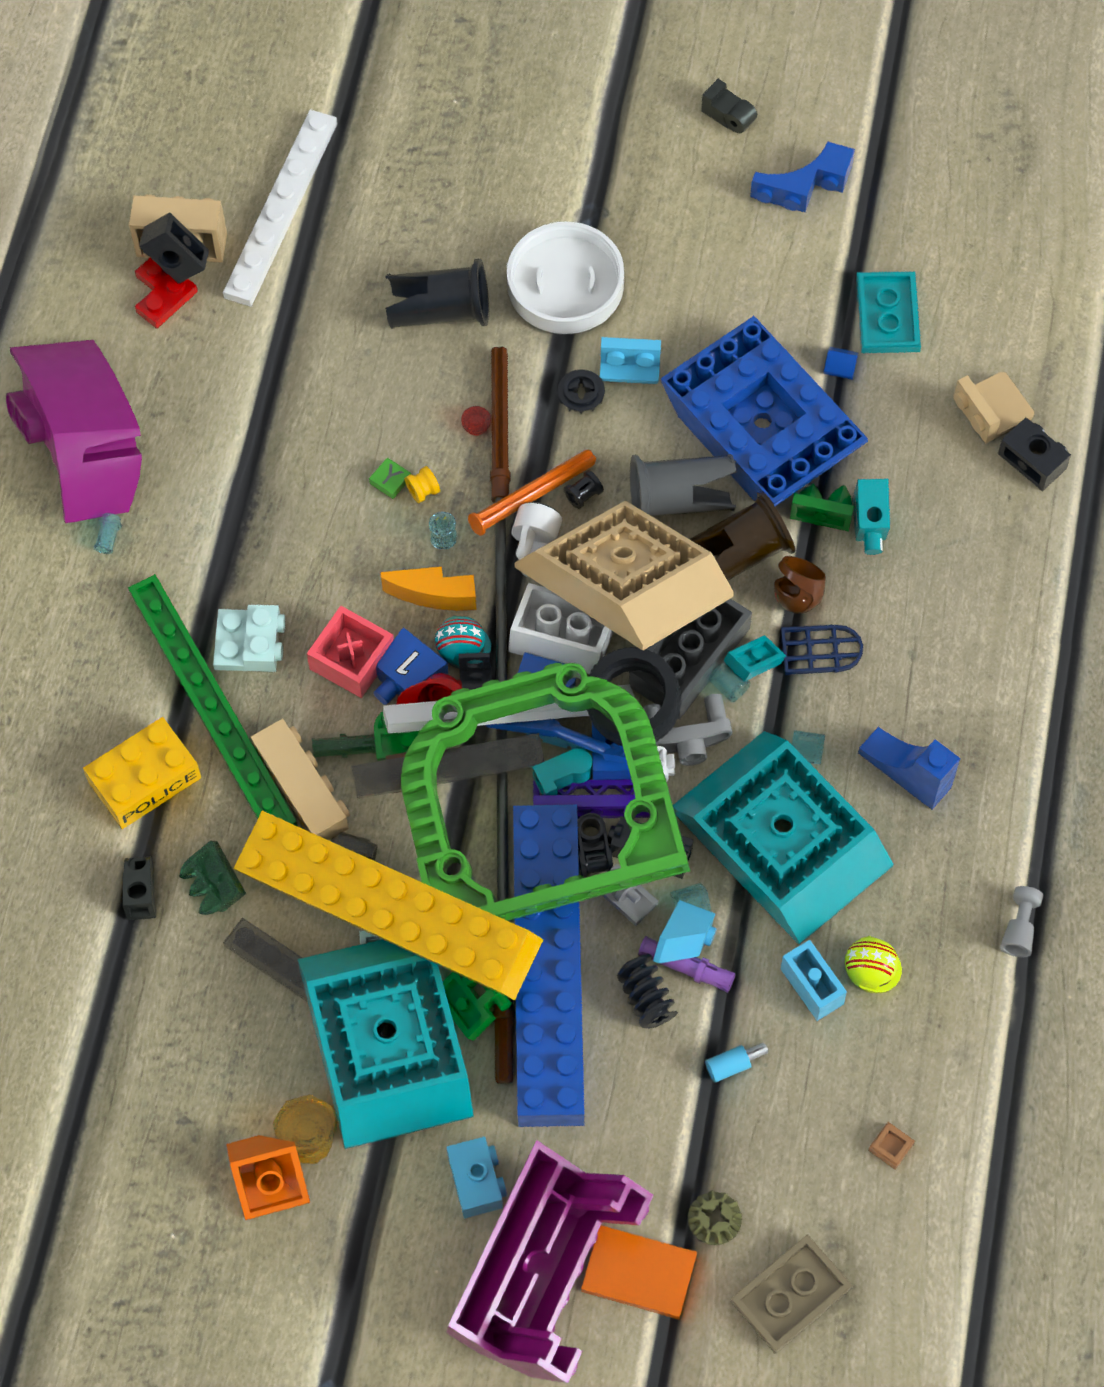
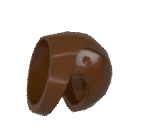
M795 556L783 557L778 567L785 576L776 579L774 582L775 597L785 610L796 614L807 613L822 601L825 592V573L818 566L805 559Z

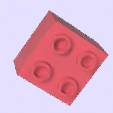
M340 606L307 652L309 669L362 698L377 677V663L393 642V634Z

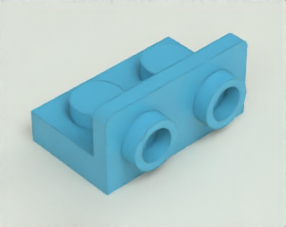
M602 337L600 378L602 381L658 384L661 340Z

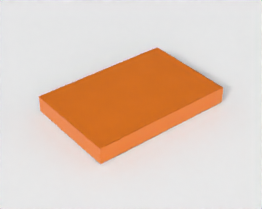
M601 1225L597 1232V1240L592 1249L581 1292L680 1319L697 1252Z

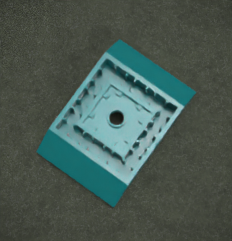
M763 731L673 804L675 814L798 945L894 865L875 829L788 740ZM784 819L791 823L792 829L788 832H779L774 827V823Z
M383 939L298 959L344 1149L474 1117L468 1075L437 964ZM382 1023H390L395 1027L396 1034L392 1038L384 1039L378 1035L377 1027Z

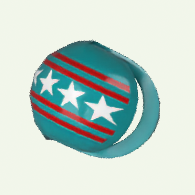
M453 615L447 618L435 633V646L440 657L453 667L459 668V654L480 653L482 648V653H490L491 642L487 633L479 622L470 617ZM479 660L468 661V663L478 664L482 662Z

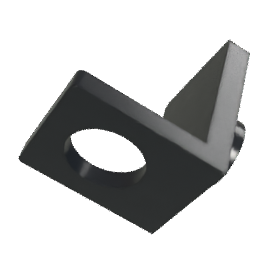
M490 653L459 654L462 688L473 690L482 687L483 683L491 681ZM471 660H479V661H482L481 663H478V664L468 663V661H471Z

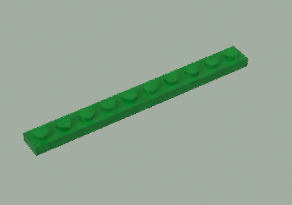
M156 574L128 587L130 595L256 818L258 819L261 811H264L298 826L297 821Z

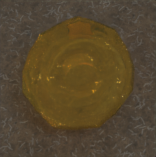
M310 1094L287 1100L273 1121L276 1139L295 1142L301 1163L317 1164L327 1157L332 1147L337 1125V1118L333 1107Z

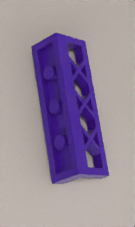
M632 779L587 780L580 784L571 783L559 789L558 795H540V791L535 781H533V805L577 804V819L587 813H595L602 818L625 817L624 811L626 806L635 799ZM577 789H585L590 795L571 794ZM608 789H616L621 793L603 795ZM640 812L635 818H650V814Z

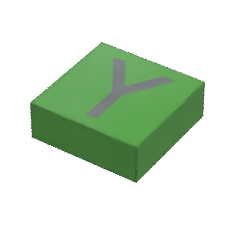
M387 457L371 475L369 484L394 499L406 485L404 477L411 473Z

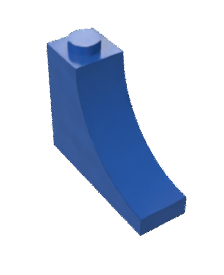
M879 726L858 750V754L931 810L952 788L960 761L957 755L936 739L929 746H915L897 739Z

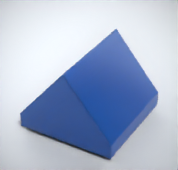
M829 347L823 374L853 380L859 353Z

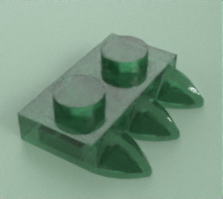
M209 841L189 857L181 868L180 878L190 879L197 876L191 885L189 895L200 897L207 894L200 905L199 914L210 915L217 911L224 912L246 895L243 886L217 841Z

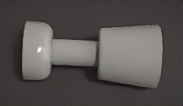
M1018 886L1015 888L1013 895L1015 903L1019 905L1017 917L1009 921L999 948L1011 956L1029 957L1032 953L1034 926L1029 922L1032 908L1040 906L1043 893L1033 887Z

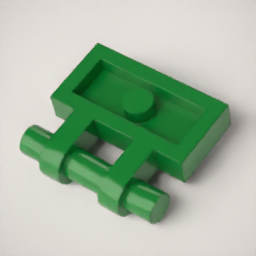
M452 972L443 981L452 1019L466 1038L474 1041L496 1019L490 1008L496 1004L501 1011H505L512 1003L507 996L485 986L483 988L486 992L480 997L474 990L478 983Z

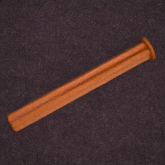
M584 450L481 512L469 514L468 521L471 528L477 535H484L486 529L518 511L520 505L537 500L594 466L596 462L595 455H593L591 450Z

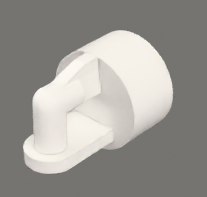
M528 502L519 506L511 531L513 537L519 541L516 551L518 560L557 539L562 524V517L551 506L539 502Z

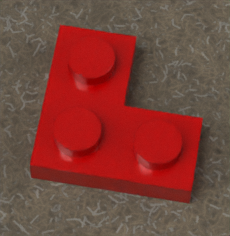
M151 257L135 270L136 278L152 290L135 306L136 313L156 329L198 292L197 285L189 279L178 284Z

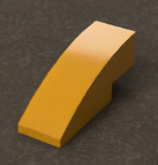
M442 567L381 572L383 592L415 605L441 610H477L474 575L443 577Z

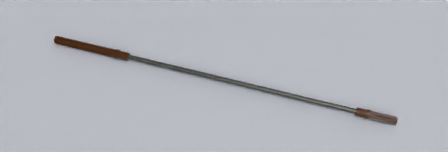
M503 346L493 347L491 350L492 471H490L491 501L493 503L509 495V482L511 481L508 461L507 349ZM506 518L495 524L496 680H500V682L507 680ZM496 729L497 902L509 899L507 730ZM509 997L507 998L512 1004L507 1010L501 1011L494 1004V1011L492 1012L496 1017L493 1022H495V1080L498 1084H510L513 1082V1022L515 1021V1011H513V999Z

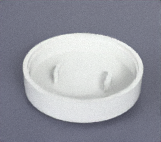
M555 222L543 225L526 234L516 244L510 254L507 264L509 298L518 314L529 324L541 330L557 334H574L590 330L607 320L621 301L624 290V264L621 254L612 240L591 226L576 222Z

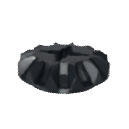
M580 369L571 371L562 377L558 384L557 394L560 404H564L569 411L576 410L582 414L587 410L594 411L596 406L602 404L605 386L597 374L589 370ZM580 384H583L584 391L586 392L583 399H580L578 393H576L578 388H580Z

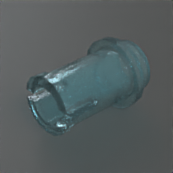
M104 513L103 517L99 518L98 524L100 528L93 547L94 550L103 554L113 553L117 532L122 528L119 516Z

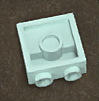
M248 605L247 610L218 609L213 661L214 670L276 672L277 661H282L283 642H279V633L285 632V614H280L279 606Z

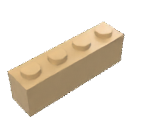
M281 719L250 736L251 742L271 778L304 830L331 840L349 829L347 817L350 814L341 799L336 802L331 794L334 791L331 782L326 775L320 777L315 769L318 767L317 761L310 750L304 752L300 745L302 742L301 736L294 726L289 728L284 719Z

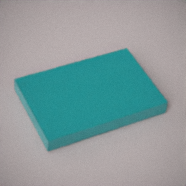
M915 271L857 272L856 284L861 353L920 352L921 339Z

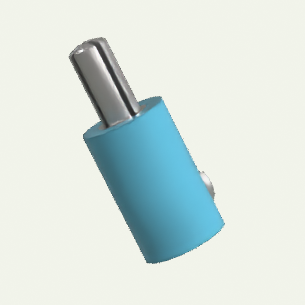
M765 1043L747 1050L740 1045L705 1060L706 1068L711 1079L716 1083L751 1068L750 1061L767 1054L768 1048Z

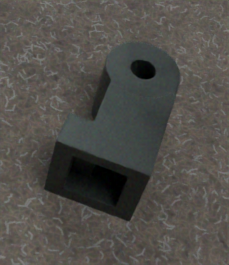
M719 78L702 94L701 111L736 133H743L758 116L755 107L749 101L740 99L727 89V84Z
M151 856L124 859L123 908L127 920L156 918L154 872Z

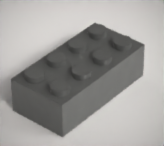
M731 598L647 648V650L661 656L676 674L681 691L679 720L722 666L727 653L736 648L750 629L752 612ZM639 670L629 671L630 687L651 702L662 707L664 691L658 678L650 673Z

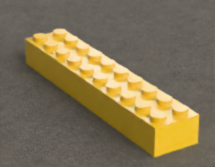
M261 811L233 868L262 884L515 1000L543 942L542 938L523 927L264 811Z

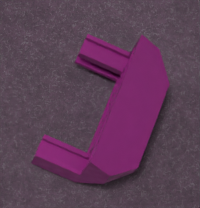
M536 1140L449 1322L446 1333L477 1353L532 1378L568 1383L578 1368V1360L582 1351L578 1348L559 1345L562 1338L554 1334L555 1323L561 1310L569 1301V1293L576 1278L579 1277L583 1270V1263L590 1248L597 1240V1232L601 1224L612 1223L640 1226L642 1220L649 1212V1204L654 1195L625 1175L586 1173Z

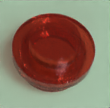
M472 406L463 412L461 424L468 433L481 435L490 427L491 416L485 408Z

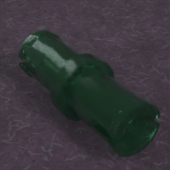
M345 733L340 734V737L312 738L314 758L340 755L341 758H348V755L376 754L374 734L346 736Z

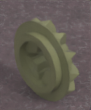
M711 1190L706 1194L699 1195L690 1206L688 1223L692 1233L700 1241L710 1245H721L732 1240L739 1232L742 1223V1213L737 1201L729 1197L726 1192L719 1193ZM718 1206H721L720 1217L725 1219V1221H717L710 1230V1217L706 1213H713Z

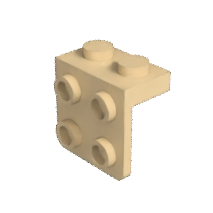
M999 372L975 385L968 375L957 380L953 399L985 444L1011 431L1025 417L1030 421L1034 417V410L1005 372Z

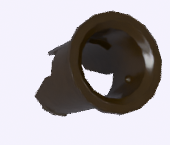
M763 491L757 492L755 503L690 538L691 541L711 552L713 556L719 555L716 561L727 581L780 551L790 554L795 552L794 542L782 517L770 498Z

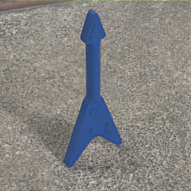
M555 719L486 725V727L557 737L604 756L603 759L606 761L627 764L624 750L617 744L612 743L609 745L561 726Z

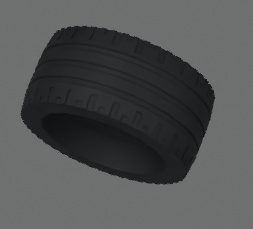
M625 647L608 653L594 665L589 676L599 677L611 682L613 678L624 672L639 670L654 675L660 681L664 691V701L660 710L654 717L649 719L655 741H659V739H662L671 731L680 713L681 691L676 674L661 656L647 649L641 650L638 647ZM595 708L588 709L589 717L595 728L611 742L623 746L614 723Z

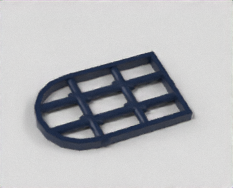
M831 624L781 627L782 652L786 655L784 658L785 675L842 672L852 669L862 658L863 643L861 637L855 630L847 626ZM831 630L832 637H829V639H811L810 631ZM836 630L845 631L853 635V637L837 638ZM805 632L806 638H803V640L785 641V633ZM858 642L860 651L856 653H838V645L840 643ZM814 644H833V652H830L831 654L812 655L811 646H814ZM806 645L807 653L799 656H787L786 646ZM857 657L849 665L840 666L839 660H842V658ZM817 659H834L835 667L814 668L813 661L815 662ZM808 660L809 668L788 669V661Z

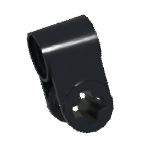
M595 813L584 814L577 822L578 859L583 878L587 877L590 873L608 872L613 867L611 848L608 844L603 818ZM587 827H595L599 833L595 836H587L583 833V830Z

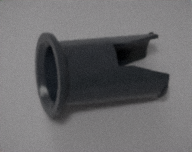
M481 258L474 259V263L470 267L386 275V279L390 281L393 296L407 298L385 308L391 329H394V327L476 320L481 326L488 325V284Z

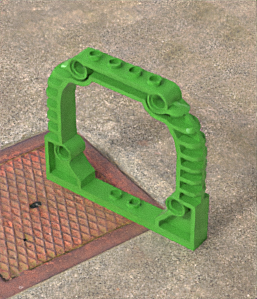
M552 663L545 666L542 671L534 673L524 671L515 674L513 679L502 682L500 680L487 681L482 684V687L473 690L467 688L455 690L451 693V696L444 697L434 704L432 709L433 720H430L420 729L419 734L407 749L401 772V788L417 853L416 860L422 883L509 921L691 871L655 737L645 710L625 689L599 677H588L585 669L579 664L567 663L562 665L561 663ZM570 679H581L577 687H566V683ZM556 703L563 710L570 712L584 711L591 708L599 710L614 723L620 735L635 792V799L628 803L624 811L625 820L631 833L618 855L621 868L583 878L582 875L572 876L565 879L564 884L553 887L551 884L539 885L533 888L531 893L497 902L491 890L471 879L472 868L466 857L460 851L451 850L437 794L436 771L445 749L468 741L474 734L477 724ZM447 713H457V716L453 721H443V718ZM640 812L650 814L649 820L642 824L636 823L634 818ZM451 864H461V869L457 874L447 875V869Z

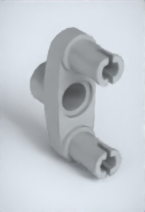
M711 694L704 698L708 718L707 723L672 728L667 735L656 742V745L664 747L667 753H678L679 762L682 765L691 766L704 762L707 759L706 747L725 741L733 733L731 721L726 718L721 694ZM650 704L643 707L649 719L654 717L661 708L659 704Z

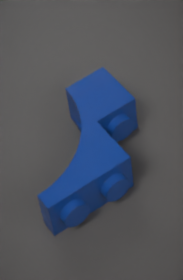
M827 141L820 155L801 169L783 174L755 172L752 179L750 197L763 203H772L783 206L791 211L797 210L805 213L815 185L828 191L843 193L853 166L855 149Z

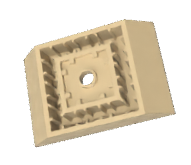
M626 500L515 562L516 569L641 650L647 649L734 596L730 584L711 552Z

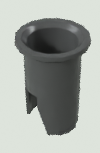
M632 455L629 476L631 504L650 516L725 510L735 511L736 505L732 504L729 492L696 486L704 485L736 473L733 455L643 462L638 455Z

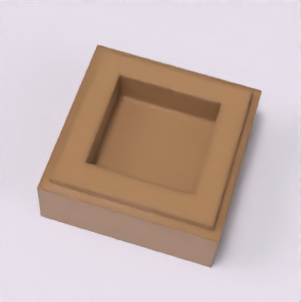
M887 1122L870 1145L868 1151L896 1170L913 1147L915 1140Z

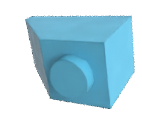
M679 900L659 938L653 962L660 964L698 957L704 945L711 946L717 928L712 927L715 913Z

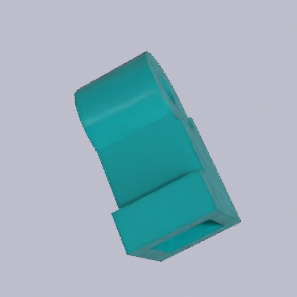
M579 748L572 749L533 766V779L541 795H558L559 789L571 783L580 784L589 780L592 775V757L588 751Z

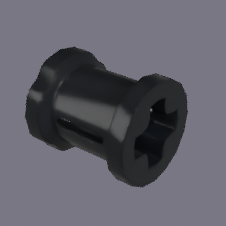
M590 470L583 473V478L572 486L568 484L564 487L567 499L577 509H581L584 506V502L593 495H600L604 492L601 481Z

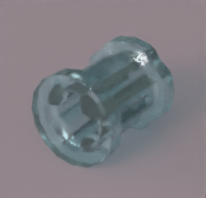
M437 512L429 520L431 543L437 549H449L457 541L456 520L448 512Z

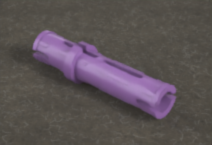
M645 936L639 948L638 956L652 954L653 961L658 942ZM693 957L660 963L663 966L694 978V982L699 984L704 982L727 993L736 975L734 972L709 963L710 960L704 957L702 959Z

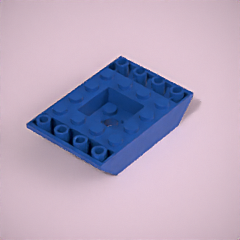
M752 316L661 378V383L678 417L713 456L733 455L736 473L731 474V476L754 501H756L757 492L763 491L770 498L774 506L778 505L868 442V438L755 316ZM762 418L768 420L770 426L759 428L754 422Z

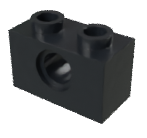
M170 212L144 227L139 245L143 252L151 257L178 284L205 270L209 249Z
M1027 417L1001 440L998 455L1041 491H1044L1067 469L1071 454L1062 443L1055 442L1039 424L1031 422ZM1036 450L1039 451L1041 454H1034L1031 451Z

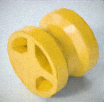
M427 466L421 468L416 475L410 474L404 477L411 496L418 504L425 501L426 496L429 494L436 495L440 492L438 481Z

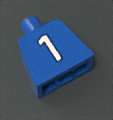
M403 627L377 663V678L382 684L373 694L381 703L387 705L396 695L399 696L408 687L423 682L434 674L444 673L449 675L448 663Z

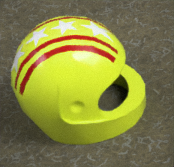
M871 936L860 938L851 944L845 955V969L848 977L857 987L866 992L875 994L888 992L897 985L901 978V962L895 949L886 941Z

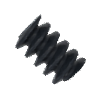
M652 954L641 955L626 962L617 974L618 981L624 983L622 986L624 993L630 994L628 1002L635 1006L633 1009L635 1016L641 1017L639 1019L640 1027L646 1029L658 1027L670 1021L678 1014L677 1011L669 1012L668 1010L675 1004L674 999L663 1000V997L669 993V989L657 988L663 982V977L652 978L651 976L658 970L657 965H646L652 960Z

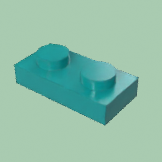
M764 635L729 651L723 661L745 682L780 665L786 655Z

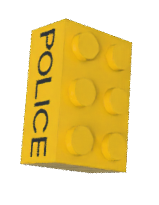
M163 716L83 767L88 783L122 830L201 779L197 762Z

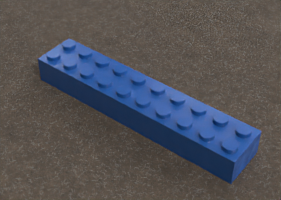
M577 804L513 806L514 897L531 893L533 888L539 885L551 884L553 887L564 884L565 879L579 875ZM579 902L515 919L516 925L531 931L543 939L516 996L518 1127L584 1126Z

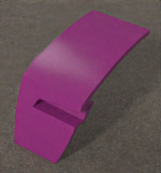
M94 340L10 347V353L22 371L23 390L6 393L8 414L28 444L44 442L50 450L59 476L64 522L72 523L129 512L140 478L142 454L136 447L135 437L141 436V432L125 393Z

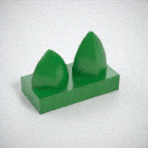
M810 484L799 493H794L790 519L849 532L854 510L851 495L846 486L842 485L829 496L828 500L822 499L821 493L815 484Z

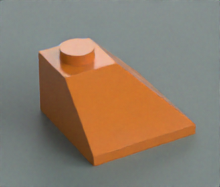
M258 1135L226 1144L229 1163L245 1220L310 1203L295 1142Z

